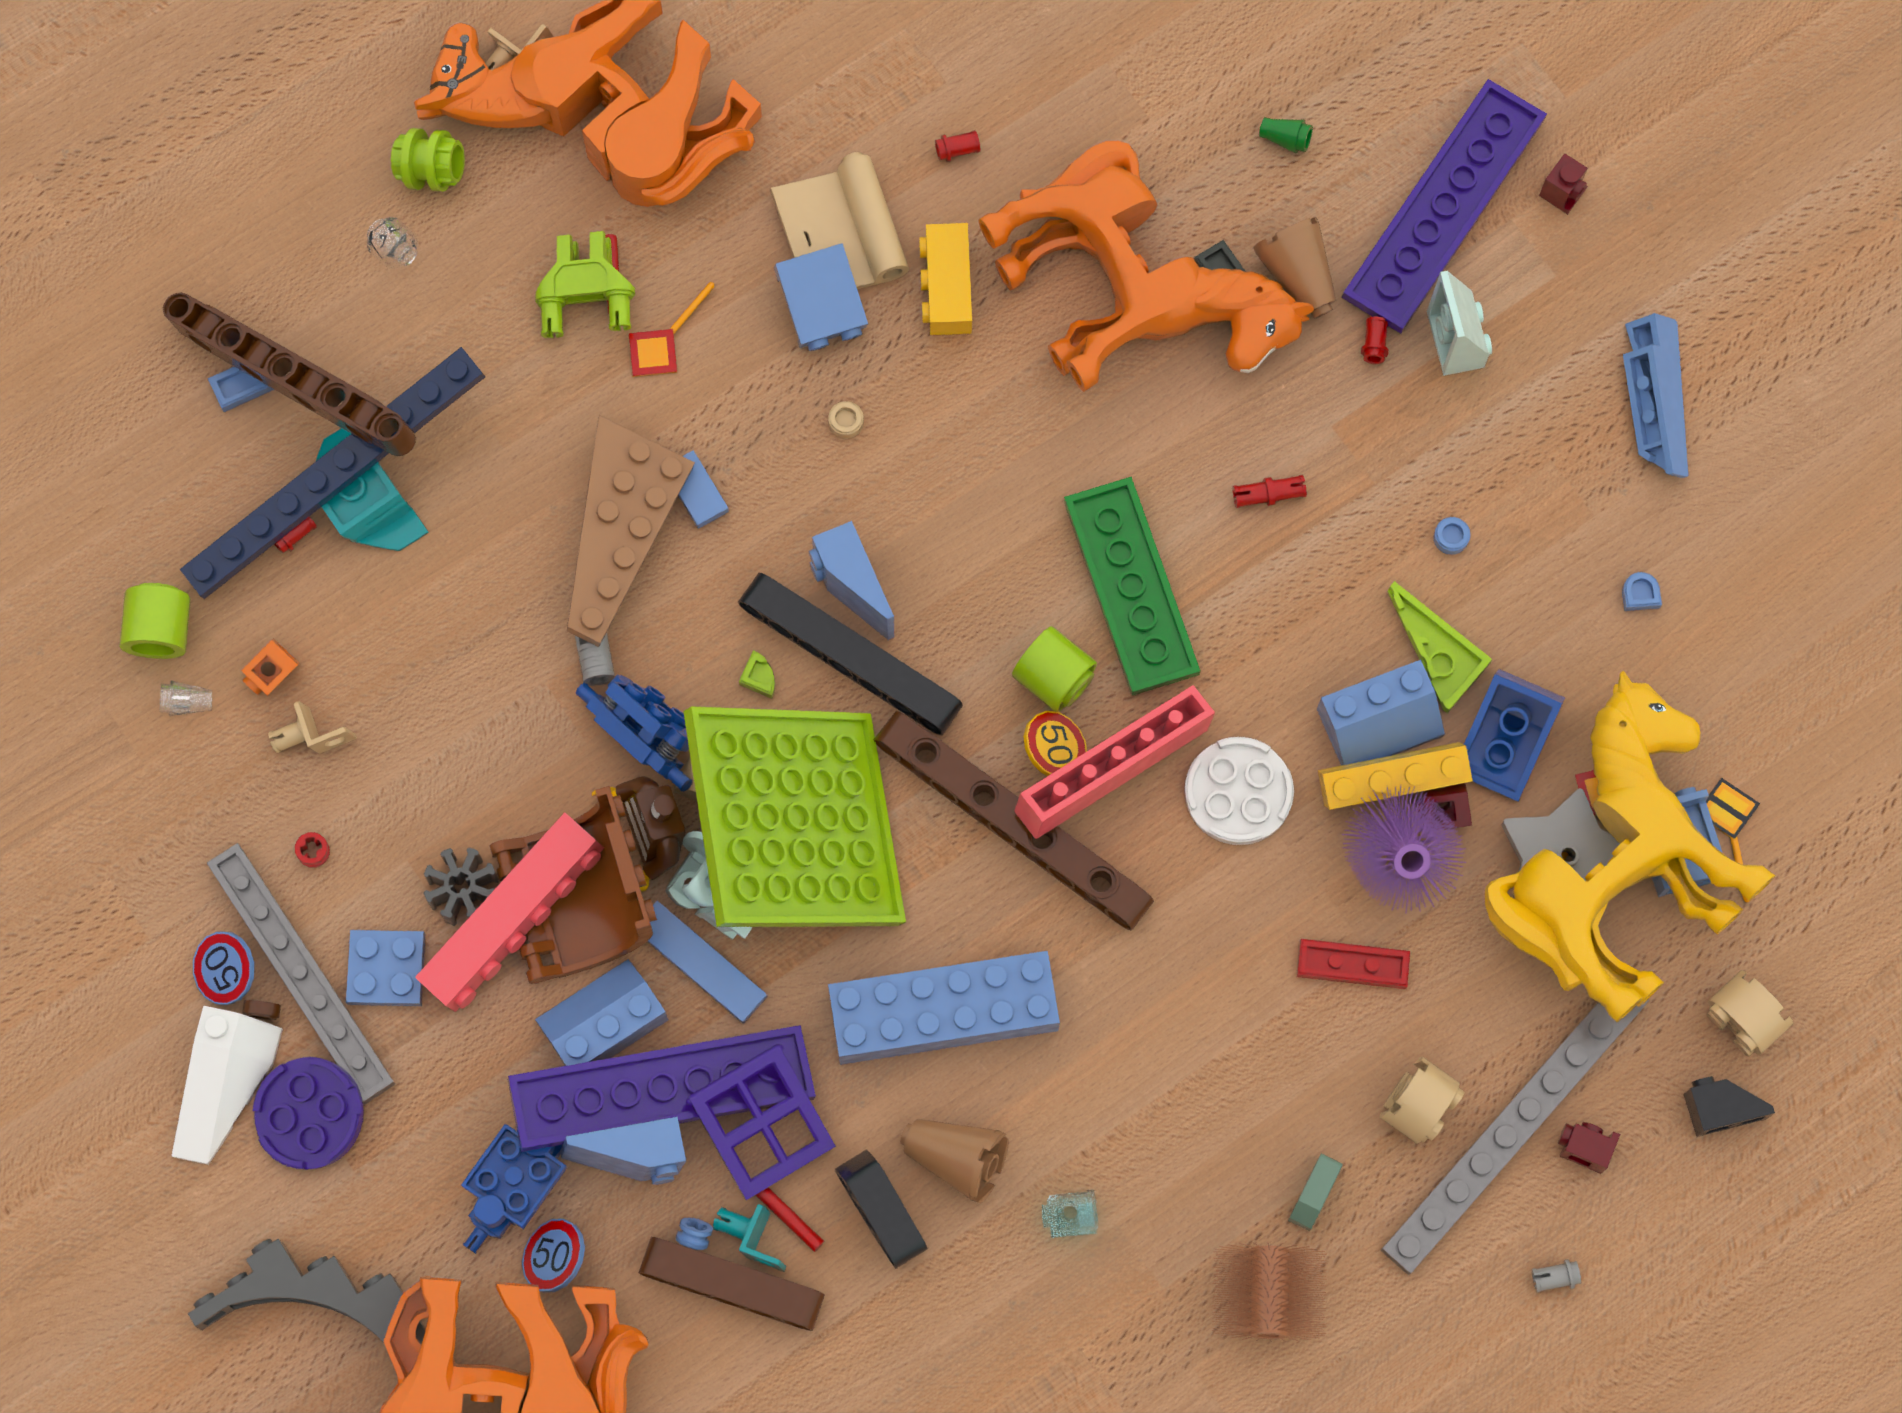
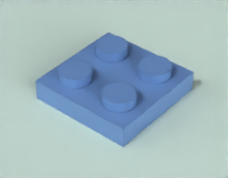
M350 930L346 1003L348 1005L422 1006L423 985L415 977L424 968L426 935L424 931Z

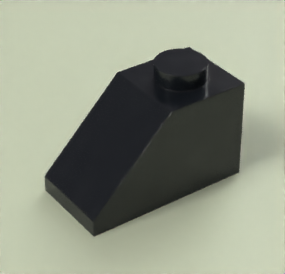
M1713 1076L1693 1081V1088H1690L1683 1094L1696 1137L1766 1120L1775 1113L1771 1104L1727 1079L1715 1082Z

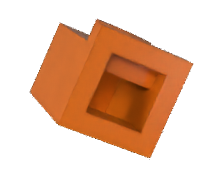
M273 638L241 670L246 675L243 682L257 695L263 691L268 696L297 667L299 662ZM265 662L274 664L276 670L273 675L268 676L262 672V665Z

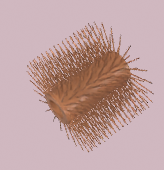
M1268 1243V1246L1240 1247L1244 1249L1230 1248L1237 1250H1227L1233 1252L1216 1254V1256L1233 1255L1213 1258L1228 1259L1225 1261L1231 1262H1219V1264L1231 1265H1217L1230 1267L1213 1268H1232L1223 1269L1232 1272H1222L1231 1274H1214L1232 1275L1214 1276L1231 1277L1225 1280L1232 1281L1219 1282L1232 1283L1213 1284H1234L1216 1286H1228V1288L1222 1289H1232L1218 1291L1235 1292H1213L1231 1293L1218 1295L1231 1296L1221 1298H1234L1215 1299L1234 1300L1215 1302H1228L1223 1305H1233L1220 1307L1238 1308H1213L1230 1309L1218 1311L1228 1312L1222 1314H1235L1219 1315L1232 1317H1215L1227 1318L1215 1320L1232 1321L1222 1323H1237L1217 1324L1229 1325L1217 1327H1225L1223 1330L1235 1331H1222L1226 1333L1214 1334L1242 1333L1230 1335H1242L1236 1337L1251 1336L1248 1338L1270 1339V1341L1271 1339L1283 1340L1289 1337L1324 1336L1311 1334L1326 1333L1307 1332H1321L1312 1330L1320 1328L1311 1327H1326L1309 1326L1326 1325L1310 1324L1317 1321L1309 1320H1323L1310 1318L1326 1317L1306 1316H1322L1311 1314L1319 1312L1309 1311H1326L1308 1310L1326 1309L1309 1308L1316 1307V1305L1308 1304L1321 1303L1308 1302L1327 1301H1305L1323 1300L1312 1299V1297L1318 1296H1308L1323 1294L1305 1293H1326L1308 1292L1320 1290L1308 1289L1319 1287L1306 1286L1327 1285H1304L1325 1283H1310L1313 1281H1323L1306 1280L1320 1278L1302 1277H1326L1307 1276L1319 1274L1309 1273L1316 1271H1303L1322 1270L1303 1268H1325L1309 1266H1322L1319 1264L1327 1263L1305 1264L1316 1263L1312 1261H1326L1321 1260V1258H1310V1256H1325L1300 1254H1315L1308 1252L1325 1251H1305L1316 1249L1295 1250L1300 1248L1288 1249L1289 1247H1281L1282 1244L1279 1246H1269Z

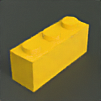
M968 223L926 224V237H919L920 258H927V269L920 270L921 291L928 290V302H922V322L929 323L930 335L972 334Z

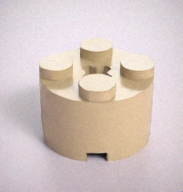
M1740 970L1708 1000L1710 1011L1707 1013V1016L1721 1030L1727 1026L1736 1035L1733 1042L1746 1056L1749 1057L1753 1052L1761 1055L1793 1025V1020L1789 1016L1784 1021L1779 1014L1784 1009L1779 1001L1755 978L1749 983L1744 980L1747 973Z
M1420 1057L1413 1064L1418 1067L1413 1076L1407 1072L1404 1074L1384 1104L1388 1111L1381 1112L1379 1116L1416 1144L1421 1141L1424 1143L1427 1139L1432 1141L1438 1135L1444 1125L1440 1118L1448 1108L1453 1110L1465 1093L1459 1088L1460 1083L1424 1057Z

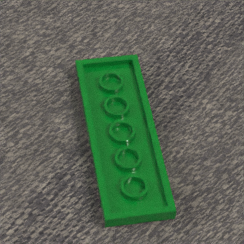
M1132 476L1065 496L1064 504L1131 696L1200 675L1201 670Z

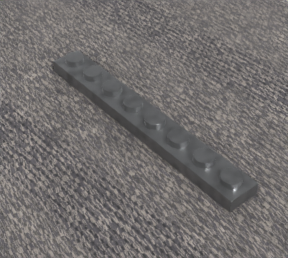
M238 843L207 862V865L335 1062L355 1080L360 1090L363 1104L365 1105L394 1086L395 1083L240 845Z

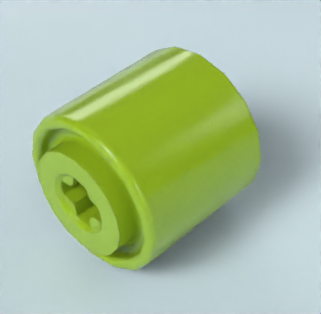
M143 583L128 588L124 593L119 646L121 650L135 656L155 659L183 656L186 653L190 597L188 593L174 586L162 583Z
M1050 626L1035 639L1022 655L1012 672V677L1055 712H1059L1065 707H1070L1083 694L1094 678L1095 674L1093 672L1096 669L1097 662L1056 628Z

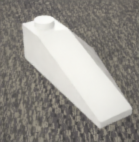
M203 1006L190 1058L173 1145V1158L206 1165L211 1163L231 1132L239 1114L253 1098V1093L259 1083L273 1067L283 1031L282 1028L240 1013Z

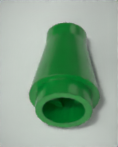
M1264 117L1260 126L1259 137L1267 139L1295 154L1298 151L1306 152L1311 141L1313 126L1306 124L1305 120Z

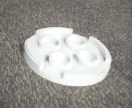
M1230 737L1210 745L1194 759L1188 770L1184 794L1190 816L1204 833L1223 843L1248 845L1268 838L1281 827L1292 806L1294 785L1290 770L1270 746L1252 738Z

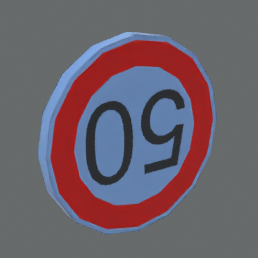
M220 931L206 936L198 945L193 958V976L196 986L202 995L214 1004L230 1005L241 1000L250 990L254 979V960L250 948L241 937L232 932Z
M551 1219L540 1225L533 1232L524 1248L522 1259L524 1277L529 1284L538 1285L539 1291L543 1293L556 1292L566 1287L576 1277L583 1263L585 1251L583 1234L579 1228L565 1219Z

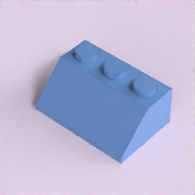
M1421 660L1321 697L1317 707L1318 714L1341 765L1396 755L1445 735L1436 693Z
M627 959L535 1020L564 1065L568 1066L611 1058L667 1022L668 1017L646 981L629 959Z

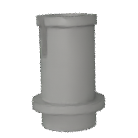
M1565 1259L1564 1264L1531 1269L1533 1283H1536L1534 1285L1536 1293L1566 1286L1574 1289L1576 1284H1581V1275L1577 1261L1570 1262L1569 1259Z

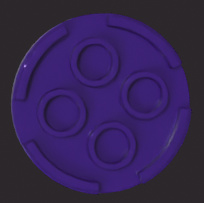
M317 1057L298 1058L277 1066L261 1083L253 1104L255 1127L261 1146L279 1163L296 1169H318L341 1159L356 1142L361 1131L364 1116L363 1100L355 1080L338 1064Z

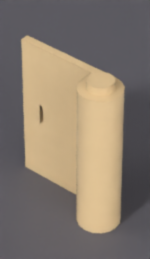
M861 152L850 153L842 159L843 162L838 166L837 172L771 188L770 191L793 258L843 243L857 289L898 279L909 271L870 156L862 155Z

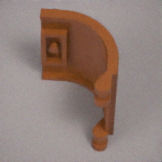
M610 786L596 789L598 801L595 806L574 819L576 823L604 847L600 852V860L592 869L584 870L575 880L576 885L566 897L559 898L550 907L551 913L542 924L534 925L527 933L529 943L521 946L519 949L522 960L527 961L529 970L526 972L529 984H536L557 977H566L603 965L634 951L645 944L653 935L650 922L657 920L651 899L643 900L640 887L647 885L641 864L633 866L630 852L636 851L630 829L622 830L619 818L626 816L620 795L613 797ZM548 830L526 837L499 840L490 845L492 857H497L499 868L496 869L499 881H503L519 863H513L511 854L522 851L524 858ZM551 953L554 964L543 966L541 956Z

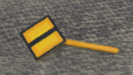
M1721 778L1709 794L1706 804L1714 827L1730 837L1735 862L1743 865L1737 836L1760 803ZM1743 896L1744 902L1748 903L1749 900Z

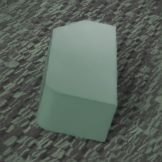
M1322 1153L1320 1154L1288 1221L1308 1231L1312 1229L1343 1166L1342 1163Z

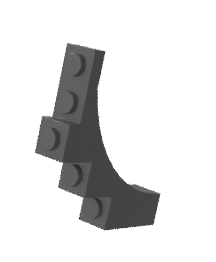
M267 1239L256 1245L251 1250L253 1255L246 1259L253 1271L251 1274L247 1275L246 1272H243L233 1277L226 1283L227 1289L216 1296L214 1293L203 1296L194 1303L195 1309L188 1313L195 1327L204 1330L230 1312L251 1305L272 1302L312 1304L334 1310L352 1318L367 1327L383 1342L396 1306L404 1292L391 1274L384 1277L380 1273L367 1280L362 1285L364 1290L359 1293L342 1264L335 1256L330 1259L327 1256L317 1259L307 1267L309 1272L303 1275L285 1244L279 1239L274 1242L271 1239ZM420 1320L416 1329V1337L422 1344L426 1328Z

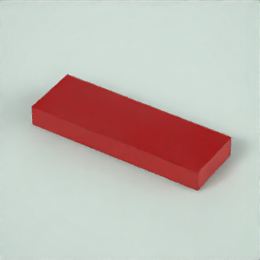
M1301 939L1297 977L1406 989L1408 987L1410 951Z

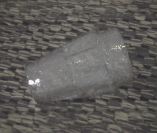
M170 681V684H161L160 712L169 713V716L212 711L213 689H205L176 681Z

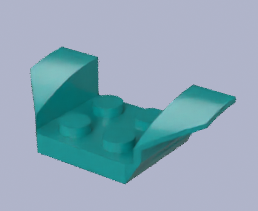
M341 428L324 438L316 461L351 433ZM379 462L322 506L339 534L343 538L355 543L400 551L429 533Z

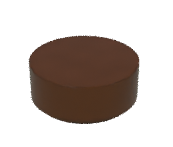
M244 1000L242 1014L252 1018L277 1020L280 1017L281 1005L264 1001Z

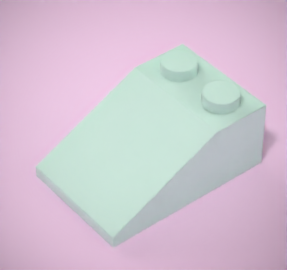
M1442 271L1439 274L1431 297L1427 315L1443 376L1484 368L1489 355L1492 354V344L1490 336L1483 334L1481 322L1484 319L1480 302H1475L1471 289L1450 272Z

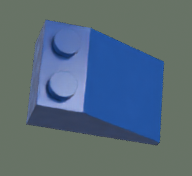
M1498 669L1464 743L1467 748L1473 782L1515 801H1519L1565 697Z

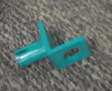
M758 1204L751 1218L729 1211L724 1207L719 1209L717 1215L721 1216V1219L725 1221L715 1218L713 1223L714 1230L742 1239L739 1251L746 1258L785 1272L787 1266L779 1259L755 1251L770 1216V1211L765 1206Z

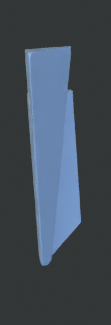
M1654 313L1625 324L1633 351L1623 354L1638 454L1647 461L1653 462L1664 469L1668 475L1685 478L1688 477L1678 324L1675 319Z

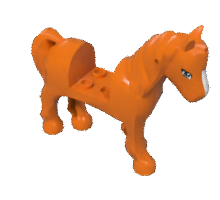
M1118 140L1105 141L1092 146L1074 162L1069 164L1046 187L1036 190L1022 189L1020 200L1009 201L996 213H987L978 220L986 241L995 249L1007 242L1014 228L1034 219L1059 217L1048 219L1031 236L1013 242L1011 244V252L995 261L1001 279L1010 291L1024 283L1027 272L1040 258L1058 250L1069 248L1082 249L1098 260L1112 288L1115 298V313L1101 319L1077 320L1070 324L1065 338L1048 345L1050 356L1059 372L1063 376L1070 372L1075 383L1083 392L1098 383L1101 364L1107 357L1131 340L1136 338L1160 340L1181 336L1194 328L1224 321L1231 322L1232 336L1225 353L1229 367L1234 371L1244 373L1255 371L1275 349L1282 348L1300 337L1302 322L1309 320V317L1306 315L1313 312V305L1296 302L1291 295L1284 291L1280 283L1268 279L1262 274L1252 271L1245 272L1239 269L1218 268L1210 270L1205 267H1199L1192 257L1176 259L1149 273L1144 258L1140 254L1135 255L1129 246L1131 241L1128 233L1138 228L1155 212L1157 202L1152 192L1140 179L1139 162L1136 152L1130 144Z

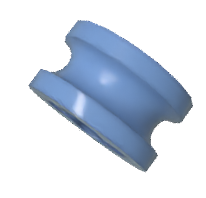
M696 1218L681 1219L679 1226L682 1230L676 1234V1241L691 1249H707L709 1240L706 1237L711 1236L712 1226Z

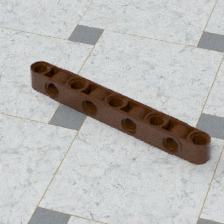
M182 292L175 293L166 299L163 305L164 316L182 335L191 339L206 351L363 441L374 444L391 455L403 456L413 449L416 443L414 431L399 414L387 408L370 395L188 294Z
M895 711L873 739L876 745L886 754L1123 928L1132 931L1153 904V898L1145 890L1058 826L1044 834L1052 841L1049 847L1045 849L1036 847L1032 842L1033 835L1014 812L1019 797L903 713ZM922 750H930L936 757L932 762L923 763L916 758V755ZM980 792H987L994 800L991 804L982 806L975 802L974 797ZM1101 877L1106 879L1111 887L1107 891L1098 892L1091 886V881Z

